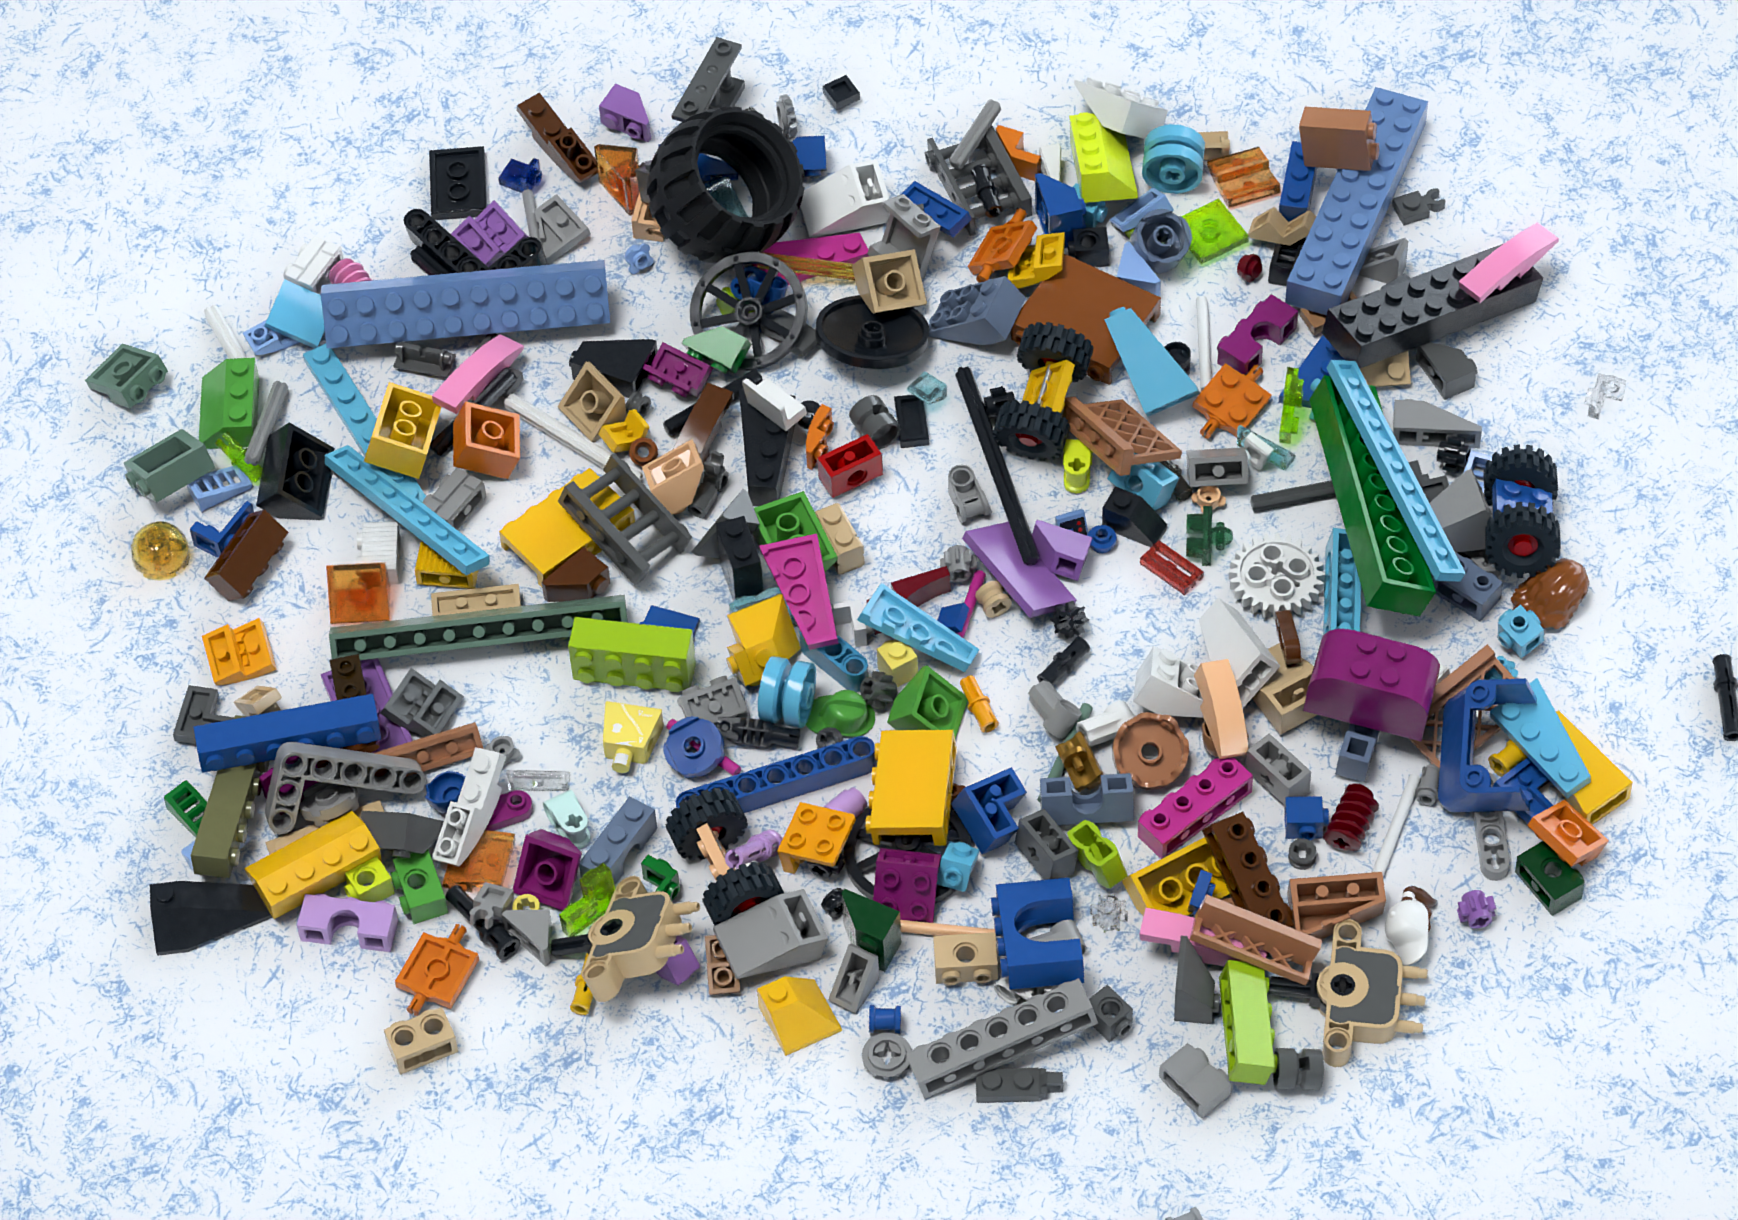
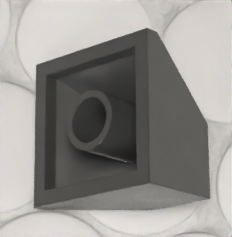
M361 811V818L381 849L392 851V856L409 859L411 853L424 854L439 837L444 822L411 813Z
M1181 935L1175 988L1174 1021L1212 1024V1013H1219L1220 994H1214V979L1188 937Z

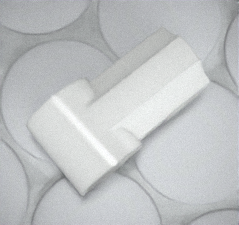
M1117 701L1108 706L1102 714L1077 722L1076 731L1077 733L1081 731L1091 747L1115 738L1121 725L1135 716L1126 702Z

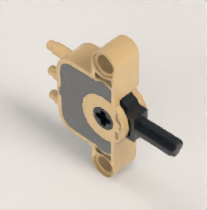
M630 876L617 884L605 915L601 916L590 926L588 934L553 939L550 943L551 952L554 956L587 952L589 956L583 968L582 977L595 1000L606 1002L618 994L624 979L653 974L666 964L669 957L684 952L683 945H675L674 942L677 936L690 933L692 925L690 923H682L680 915L699 911L700 904L690 901L673 904L668 893L664 891L648 893L639 877Z
M1351 919L1344 920L1335 925L1331 963L1321 973H1312V980H1308L1306 986L1284 977H1269L1268 994L1309 998V1006L1317 1007L1321 1015L1325 1017L1322 1053L1325 1063L1332 1067H1342L1348 1063L1351 1056L1352 1041L1383 1044L1391 1041L1396 1032L1411 1034L1423 1032L1422 1023L1398 1019L1400 1005L1424 1006L1426 999L1425 996L1402 993V978L1426 979L1428 970L1403 965L1400 957L1392 951L1361 947V927L1359 923ZM1349 937L1352 940H1343L1342 938ZM1333 1045H1338V1046H1341V1047H1343V1048H1342V1049H1334V1048H1332L1331 1046H1333Z

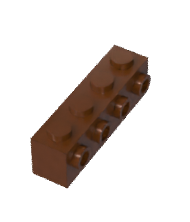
M1244 811L1203 829L1204 837L1235 906L1288 927L1293 926L1292 911L1289 905L1284 903L1280 895L1278 879L1275 875L1271 874L1267 865L1266 852L1258 845L1254 836V825L1249 818H1246Z

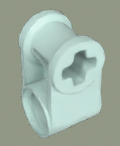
M568 790L543 802L545 813L560 836L568 838L578 849L588 845L591 838L587 828L588 819L572 790Z

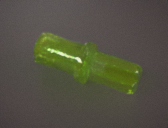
M228 431L221 436L229 445L227 446L220 438L216 440L215 445L230 458L232 466L236 465L252 482L256 483L259 481L263 468L259 464L256 466L247 464L244 461L247 448L244 449Z

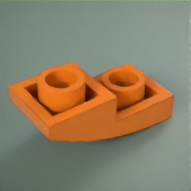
M821 404L815 413L807 433L806 458L807 468L813 470L816 466L817 457L828 453L829 448L826 437L830 435L834 427L832 408Z

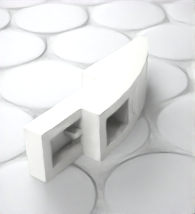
M475 747L457 803L450 801L431 858L432 860L459 867L472 852L484 833L503 788L499 787L497 783L506 759L505 755Z

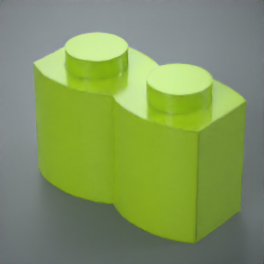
M1083 820L1067 832L1068 838L1079 850L1077 856L1079 863L1087 870L1093 872L1099 884L1111 889L1127 877V871L1116 845L1111 840L1102 837L1099 828L1094 823Z

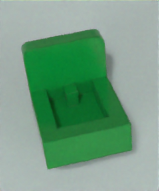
M648 854L641 862L643 879L658 887L655 892L664 891L668 893L673 901L680 891L678 871L673 869L667 861L661 858L657 860Z

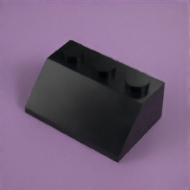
M290 422L270 434L266 446L256 506L262 510L265 509L268 513L279 519L321 520L324 515L331 469L325 465V455L333 452L335 448Z

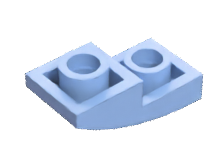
M266 320L243 332L255 355L273 353L300 343L264 327Z

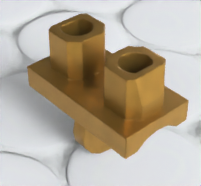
M1081 731L1076 733L1069 741L1055 746L1078 792L1086 788L1091 790L1101 784V775L1104 774Z

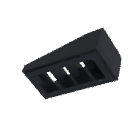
M1306 238L1297 241L1291 246L1276 243L1269 267V283L1287 286V280Z

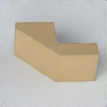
M1274 206L1253 219L1248 236L1251 239L1291 246L1308 236L1316 216L1309 210L1288 222Z

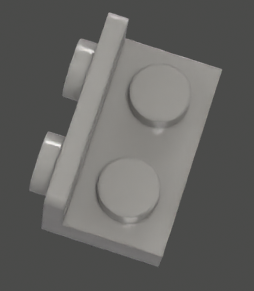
M726 675L709 681L711 684L709 687L700 689L696 685L683 690V696H680L677 700L678 705L682 707L685 718L691 716L699 717V719L709 720L713 724L717 723L719 717H735L748 711L736 677L728 680Z

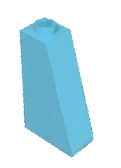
M1121 307L1109 313L1110 317L1104 320L1147 417L1200 394L1195 383L1131 308L1126 310L1125 307Z

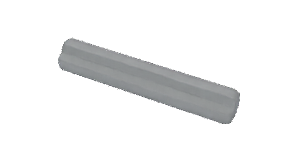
M992 99L987 101L949 158L950 165L953 168L961 170L1000 113V103Z

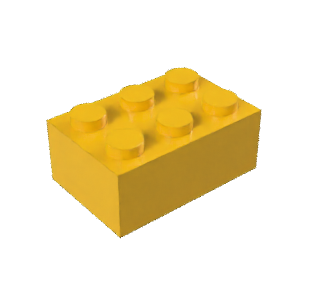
M389 382L363 462L419 479L441 410V406L433 403L432 395Z

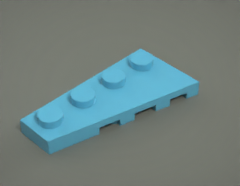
M880 583L857 618V621L963 672L968 669L980 650L883 583Z
M1538 678L1529 683L1537 697L1536 703H1505L1497 705L1490 710V718L1568 799L1589 784L1591 776Z

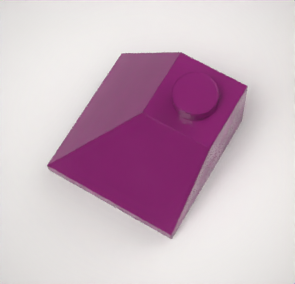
M543 829L526 834L513 885L514 893L518 895L531 894L540 903L565 912L568 911L582 852L568 838Z

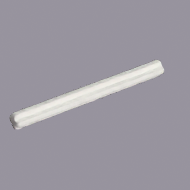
M510 394L505 399L504 404L507 410L519 414V417L604 469L609 457L612 455L610 452L519 396ZM629 465L631 471L642 482L644 479L643 473Z

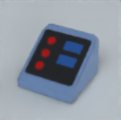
M1083 509L1055 517L1056 526L1086 536L1088 535Z

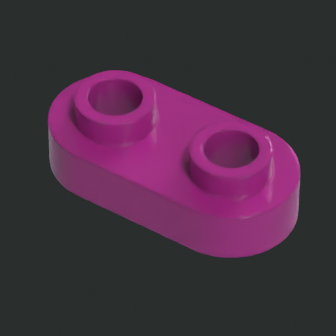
M514 790L500 795L484 832L496 831L528 819L533 811L532 800L529 794L521 790ZM514 802H521V803L518 804V805H513V804H512V803H514Z

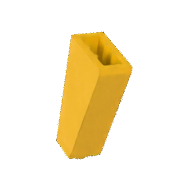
M1558 710L1556 713L1591 776L1589 784L1568 799L1564 795L1563 797L1593 825L1630 799L1633 782Z

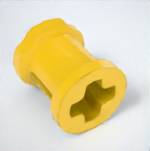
M1510 739L1507 741L1506 747L1498 754L1490 755L1488 761L1492 770L1502 777L1528 757Z

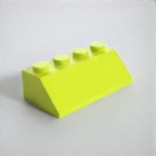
M1083 112L1078 115H1069L1070 145L1080 196L1084 199V202L1138 198L1125 134L1102 126L1094 113Z

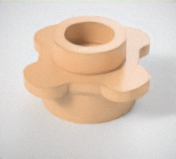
M1201 486L1197 492L1191 495L1192 502L1197 503L1201 507L1203 514H1210L1213 509L1218 506L1223 507L1226 504V498L1221 496L1217 486Z

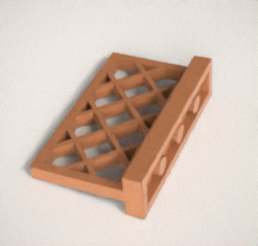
M1076 397L1065 398L1062 417L1068 420L1067 423L1070 424L1069 431L1119 476L1130 475L1131 465L1181 459L1182 450L1123 399L1083 404Z
M1488 644L1436 685L1426 726H1434L1433 741L1409 739L1434 766L1440 768V761L1436 757V747H1441L1442 741H1437V728L1443 727V721H1438V714L1444 708L1446 702L1471 683L1480 678L1484 680V675L1492 668L1498 671L1502 679H1515L1495 657V652ZM1492 705L1490 708L1485 709V711H1490L1497 705ZM1478 710V723L1475 724L1477 737L1474 741V751L1501 730L1497 724H1481L1482 710ZM1435 715V720H1429L1432 716ZM1481 730L1486 731L1483 735L1480 736ZM1427 746L1433 747L1432 752L1428 749Z

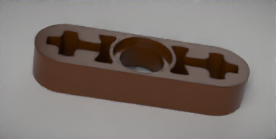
M1275 611L1276 631L1285 664L1301 663L1300 643L1291 611Z

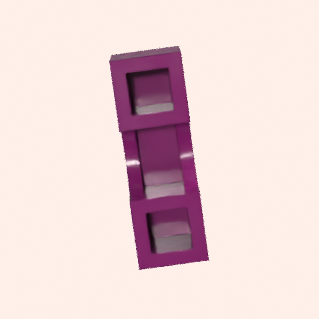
M1270 294L1264 301L1256 304L1253 312L1246 319L1243 318L1238 322L1235 330L1229 336H1224L1217 345V364L1223 366L1226 363L1241 374L1247 375L1253 365L1260 366L1262 364L1263 346L1256 342V340L1268 339L1280 346L1297 329L1298 310Z

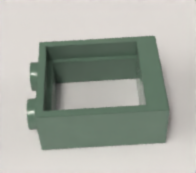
M183 429L123 463L128 472L125 474V478L131 488H137L143 497L148 496L156 503L215 469L205 444Z

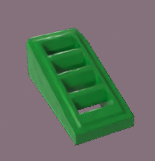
M185 780L164 796L167 810L196 838L203 816L195 822L193 820L204 813L207 801ZM194 804L196 805L194 808H192V809H191L190 811H188L187 813L184 812V811H186L188 808H190L192 805H194Z

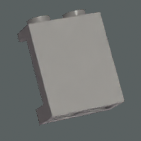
M902 194L884 201L883 207L890 213L882 241L870 245L867 254L869 256L915 249L921 279H924L941 226Z

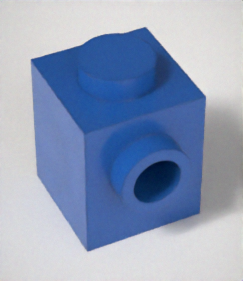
M1322 796L1285 797V839H1322L1323 827H1327L1329 824L1328 808H1323Z

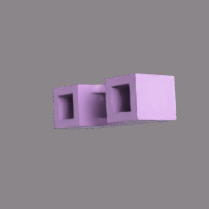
M305 894L297 928L301 941L331 945L333 935L339 928L355 926L358 928L357 935L361 949L391 952L399 920L395 905L385 901L367 902L353 897L342 899L330 897L326 894Z

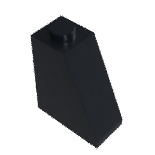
M653 339L582 341L578 350L573 351L569 359L572 378L575 380L586 361L590 362L624 397L629 398L634 392L641 390L649 375L642 368L644 364L651 365L658 352L657 341Z

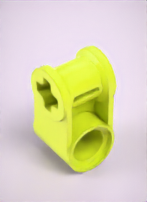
M1067 439L1063 449L1064 487L1067 491L1075 494L1082 493L1089 488L1090 468L1093 459V452L1079 439Z

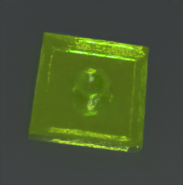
M1219 198L1181 216L1187 221L1192 233L1189 250L1200 264L1249 242L1247 232Z

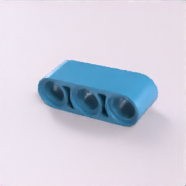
M799 630L802 653L845 689L860 692L862 681L865 677H869L867 659L838 635L839 644L809 650Z

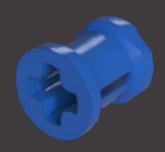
M870 1005L869 1033H874L875 1030H894L896 1034H900L901 1006L891 1009L876 1008L875 1005Z

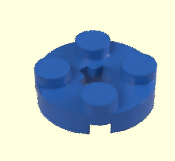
M691 716L679 720L670 728L668 732L670 735L663 746L664 756L668 764L684 777L704 776L714 770L724 760V739L720 730L711 721ZM691 741H695L697 744L701 743L696 753H687V750L691 747Z

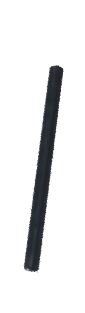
M961 366L957 369L958 372H956L955 376L1022 560L1026 565H1035L1040 555L998 441L993 439V427L971 368L968 366L963 368Z

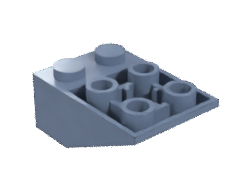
M1006 276L948 290L941 296L940 304L935 314L930 318L929 337L979 345H990L1005 341L1026 297Z

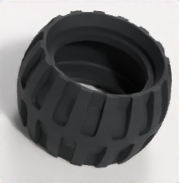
M721 107L705 110L689 117L676 126L658 147L650 165L646 185V195H649L650 213L652 218H655L661 227L660 231L666 239L669 238L677 245V249L686 255L691 254L698 257L699 261L715 263L727 256L741 252L761 253L774 245L793 223L802 203L805 188L802 186L804 179L803 164L799 162L796 154L797 149L793 142H789L782 133L783 129L776 123H771L765 119L763 114L754 110H742V107ZM705 153L721 158L740 175L752 197V217L737 216L724 209L715 201L700 178L697 164L699 154Z

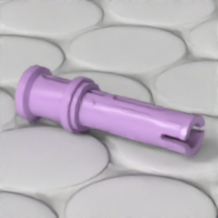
M765 830L749 838L747 844L729 850L725 855V862L730 868L734 869L736 867L737 869L739 865L744 863L747 864L752 861L761 862L770 857L777 856V850L782 837L775 830Z

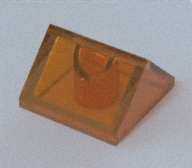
M604 144L594 146L599 183L629 216L633 215L639 195L635 169L639 168L638 149Z
M386 562L326 565L331 624L390 620V581Z

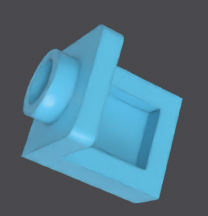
M950 841L941 858L937 884L965 892L968 887L970 873L978 859L979 849L963 842L955 843Z

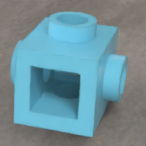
M1521 604L1514 610L1508 609L1499 617L1498 640L1506 649L1511 648L1521 659L1544 641V629L1540 625L1539 618L1533 611H1526Z

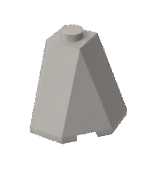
M1469 469L1429 503L1455 553L1485 549V526L1487 527L1489 517L1493 518L1482 488L1472 469Z

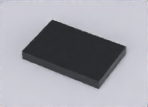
M484 146L429 150L431 217L434 220L467 218L469 215L477 217L487 207Z

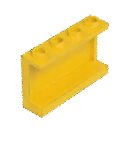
M588 468L583 473L575 475L569 483L574 481L579 488L584 489L600 477L591 468ZM566 485L552 491L546 499L537 505L529 507L523 515L514 521L508 522L499 531L501 547L505 551L511 548L537 574V581L541 587V582L583 547L593 555H597L602 551L558 502ZM607 486L591 497L590 500L600 510H603L621 497L610 486ZM628 506L609 520L619 531H623L635 522L634 510Z
M953 730L881 731L880 743H875V760L878 762L877 767H872V784L875 787L874 791L869 792V808L872 809L871 815L866 816V833L871 834L874 845H880L881 835H932L934 846H946L957 753Z

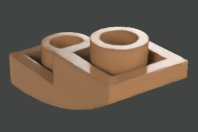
M716 935L705 936L709 995L740 993L739 979L735 978Z

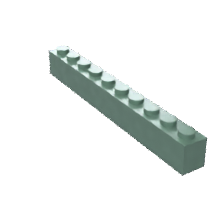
M625 595L331 627L329 642L332 659L359 654L360 660L570 637L575 617L627 623L628 618Z

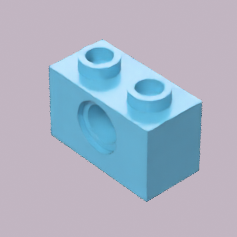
M1160 462L1131 465L1130 475L1119 476L1112 469L1107 479L1116 487L1141 496L1155 511L1167 505L1179 477Z

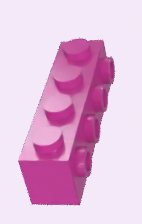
M1234 757L1212 760L1206 770L1198 776H1191L1181 789L1175 793H1169L1164 797L1161 804L1153 810L1145 811L1138 820V838L1160 859L1170 855L1250 794L1253 786V775Z

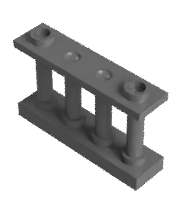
M716 37L673 111L672 119L683 122L689 117L705 110L735 106L745 89V81L731 77V66L741 51L742 44Z
M992 125L976 148L981 151L984 150L987 154L986 158L965 164L961 170L956 168L949 169L945 162V159L951 157L959 144L939 150L933 137L927 139L928 151H925L926 162L929 167H934L952 203L969 212L972 220L965 228L970 236L975 235V220L986 216L984 206L970 209L966 199L977 196L976 184L960 189L955 179L970 175L971 170H974L973 167L979 164H985L991 170L995 169L997 177L993 178L992 181L996 183L998 188L1006 189L1008 197L999 200L1003 210L1009 208L1019 210L1020 208L1026 211V217L1032 216V197Z
M613 453L603 469L606 474L584 489L579 488L572 481L564 487L558 502L634 585H637L645 578L651 567L648 563L651 559L671 545L681 554L686 549L692 536L687 528L674 518L631 471L629 465L621 460L616 453ZM614 482L625 495L605 509L600 510L590 498ZM634 503L644 516L623 531H619L609 519ZM653 524L664 537L644 551L638 552L629 540Z

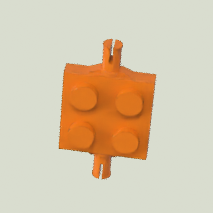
M1017 209L1012 219L1007 223L989 229L967 266L973 275L978 274L976 280L979 283L987 281L995 271L1012 269L1019 263L1021 255L1031 243V238L1037 230V226L1032 220L1023 221L1027 216L1025 210Z
M1225 363L1197 396L1192 407L1202 413L1208 420L1200 430L1202 436L1206 433L1205 438L1209 439L1213 432L1219 428L1228 431L1239 439L1270 401L1272 394L1256 383V380L1263 374V369L1261 367L1258 369L1259 365H1253L1247 375H1244Z
M455 924L448 938L435 937L425 932L421 935L395 980L396 988L414 995L406 1009L410 1014L414 1013V1016H418L425 1002H434L449 1009L454 1005L479 961L478 953L468 950L460 944V941L467 932L464 926L461 925L460 927V924Z

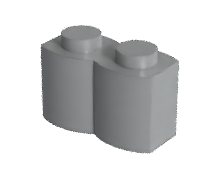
M1187 1043L1160 1065L1159 1077L1175 1094L1182 1098L1191 1110L1203 1118L1230 1096L1231 1081H1229L1228 1075L1222 1069H1216L1208 1063L1209 1059L1202 1049L1194 1048Z

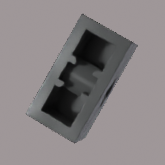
M1042 809L1019 819V829L1016 832L1014 843L1044 880L1058 879L1074 874L1079 850L1072 844L1071 840L1048 812Z

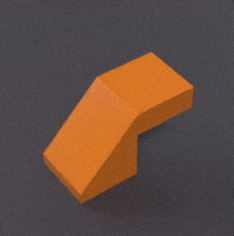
M997 125L996 133L1020 177L1035 181V174L1041 173V156L1024 151V132Z

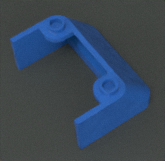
M1526 678L1477 680L1446 702L1443 713L1438 799L1447 811H1530V804L1520 786L1491 787V776L1484 766L1473 765L1476 710H1485L1492 705L1505 703H1536L1537 697Z

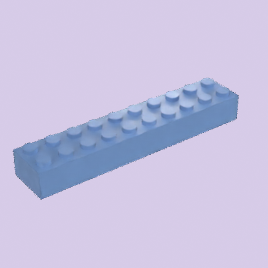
M1375 87L1365 110L1371 111L1372 122L1377 124L1375 143H1379V157L1373 161L1371 171L1337 170L1287 280L1285 303L1327 315L1329 308L1347 302L1426 125L1428 101Z
M605 260L327 284L321 287L327 348L610 323Z

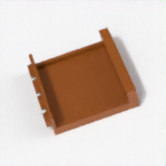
M1064 254L1062 270L1049 279L1041 281L1021 308L1011 329V340L1020 345L1024 329L1028 328L1030 324L1035 325L1036 322H1041L1043 325H1046V322L1053 323V326L1060 324L1064 325V328L1068 330L1072 328L1076 330V334L1082 333L1085 339H1089L1094 348L1086 375L1095 381H1101L1110 385L1112 383V371L1121 360V357L1104 319L1109 318V313L1113 310L1125 307L1126 310L1131 308L1145 325L1149 320L1155 323L1161 314V297Z

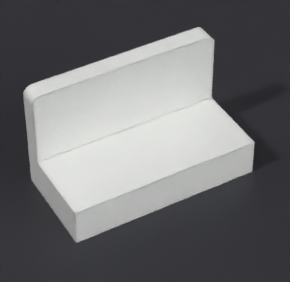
M747 378L742 381L747 402L783 430L787 431L807 414L804 405L768 378H765L758 385H755Z

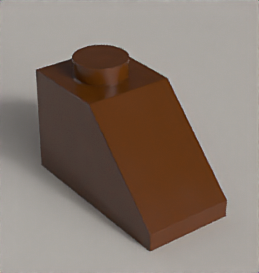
M585 547L541 582L543 596L547 602L594 598L597 594H602L611 584L608 566Z

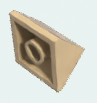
M587 361L557 406L592 442L601 439L598 434L603 425L624 422L627 417L624 396Z

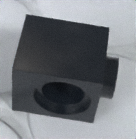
M1107 228L1073 229V241H1068V255L1093 267L1109 266Z

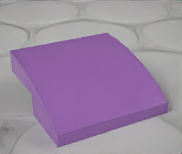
M495 200L475 219L469 215L451 233L487 267L491 266L520 240L528 237Z

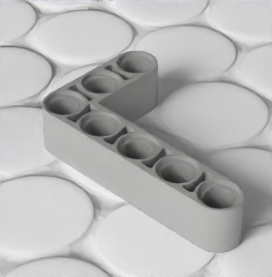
M286 742L279 747L276 754L265 805V817L270 829L274 833L286 834L290 832L296 823L305 780L396 793L417 794L424 789L426 777L420 764L410 758L298 742ZM299 756L298 761L295 763H285L288 757ZM320 760L329 761L323 768L315 767L316 763ZM348 765H358L355 771L345 772ZM378 769H388L387 773L383 776H374ZM408 773H417L414 779L410 781L403 780ZM285 784L293 785L290 791H279ZM279 812L287 813L284 819H273Z

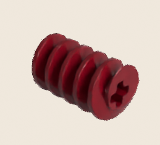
M1357 783L1346 786L1345 792L1340 798V803L1336 807V812L1332 815L1331 822L1327 826V831L1323 834V839L1327 844L1337 849L1358 851L1361 848L1360 841L1365 839V832L1370 829V822L1375 818L1374 813L1379 809V803L1373 798L1374 795L1369 788Z

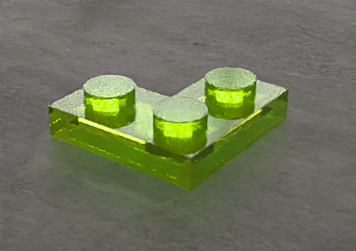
M1287 367L1279 431L1280 443L1291 444L1292 434H1298L1300 417H1295L1296 407H1302L1304 379H1299V368Z
M604 862L595 869L587 871L579 879L583 897L576 903L568 905L559 914L562 931L567 937L577 935L606 913L615 886L611 869Z

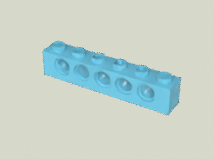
M1334 527L1325 548L1323 635L1334 629H1351L1360 632L1361 583L1346 530Z

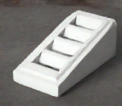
M1060 144L1041 146L1039 149L1041 173L1060 181Z

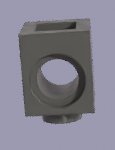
M1106 985L1089 998L1098 1024L1093 1025V1027L1108 1042H1111L1117 1036H1124L1131 1029L1133 1008L1111 987ZM1111 1013L1115 1014L1116 1016L1106 1017L1105 1015Z

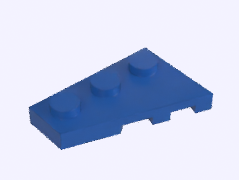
M1323 335L1280 393L1278 403L1311 408L1309 399L1313 394L1310 388L1312 382L1316 378L1321 380L1324 375L1330 376L1326 368L1331 360H1345Z

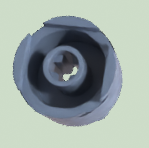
M1157 209L1147 213L1130 236V243L1154 273H1164L1174 269L1188 252L1192 241V233L1187 221L1167 209Z

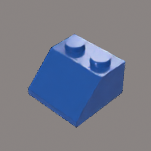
M1042 173L1035 174V211L1043 234L1064 232V248H1068V241H1073V229L1086 228L1085 220L1082 216L1086 215L1084 199L1078 198L1074 187Z

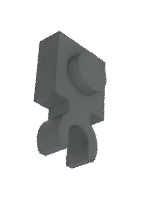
M1438 188L1430 189L1424 196H1421L1419 191L1393 198L1392 206L1403 226L1429 218L1430 211L1439 212L1445 209V199L1434 200L1439 198L1440 191Z

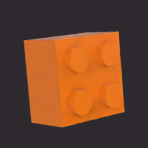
M465 401L453 422V467L508 479L520 460L519 414Z

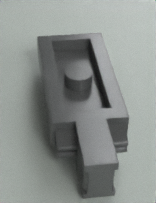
M1039 1067L998 1068L976 1076V1102L978 1103L1040 1101V1098L1047 1097V1093L1063 1092V1072H1046V1069Z

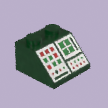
M844 888L841 893L843 923L850 943L878 956L879 970L885 972L902 943L900 911Z

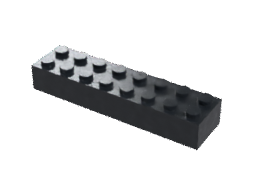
M1498 245L1329 308L1322 334L1346 361H1356L1360 369L1534 303L1537 300L1544 277L1532 266L1521 278L1516 275L1501 291L1496 288L1484 301L1479 303L1459 287V281L1501 246Z

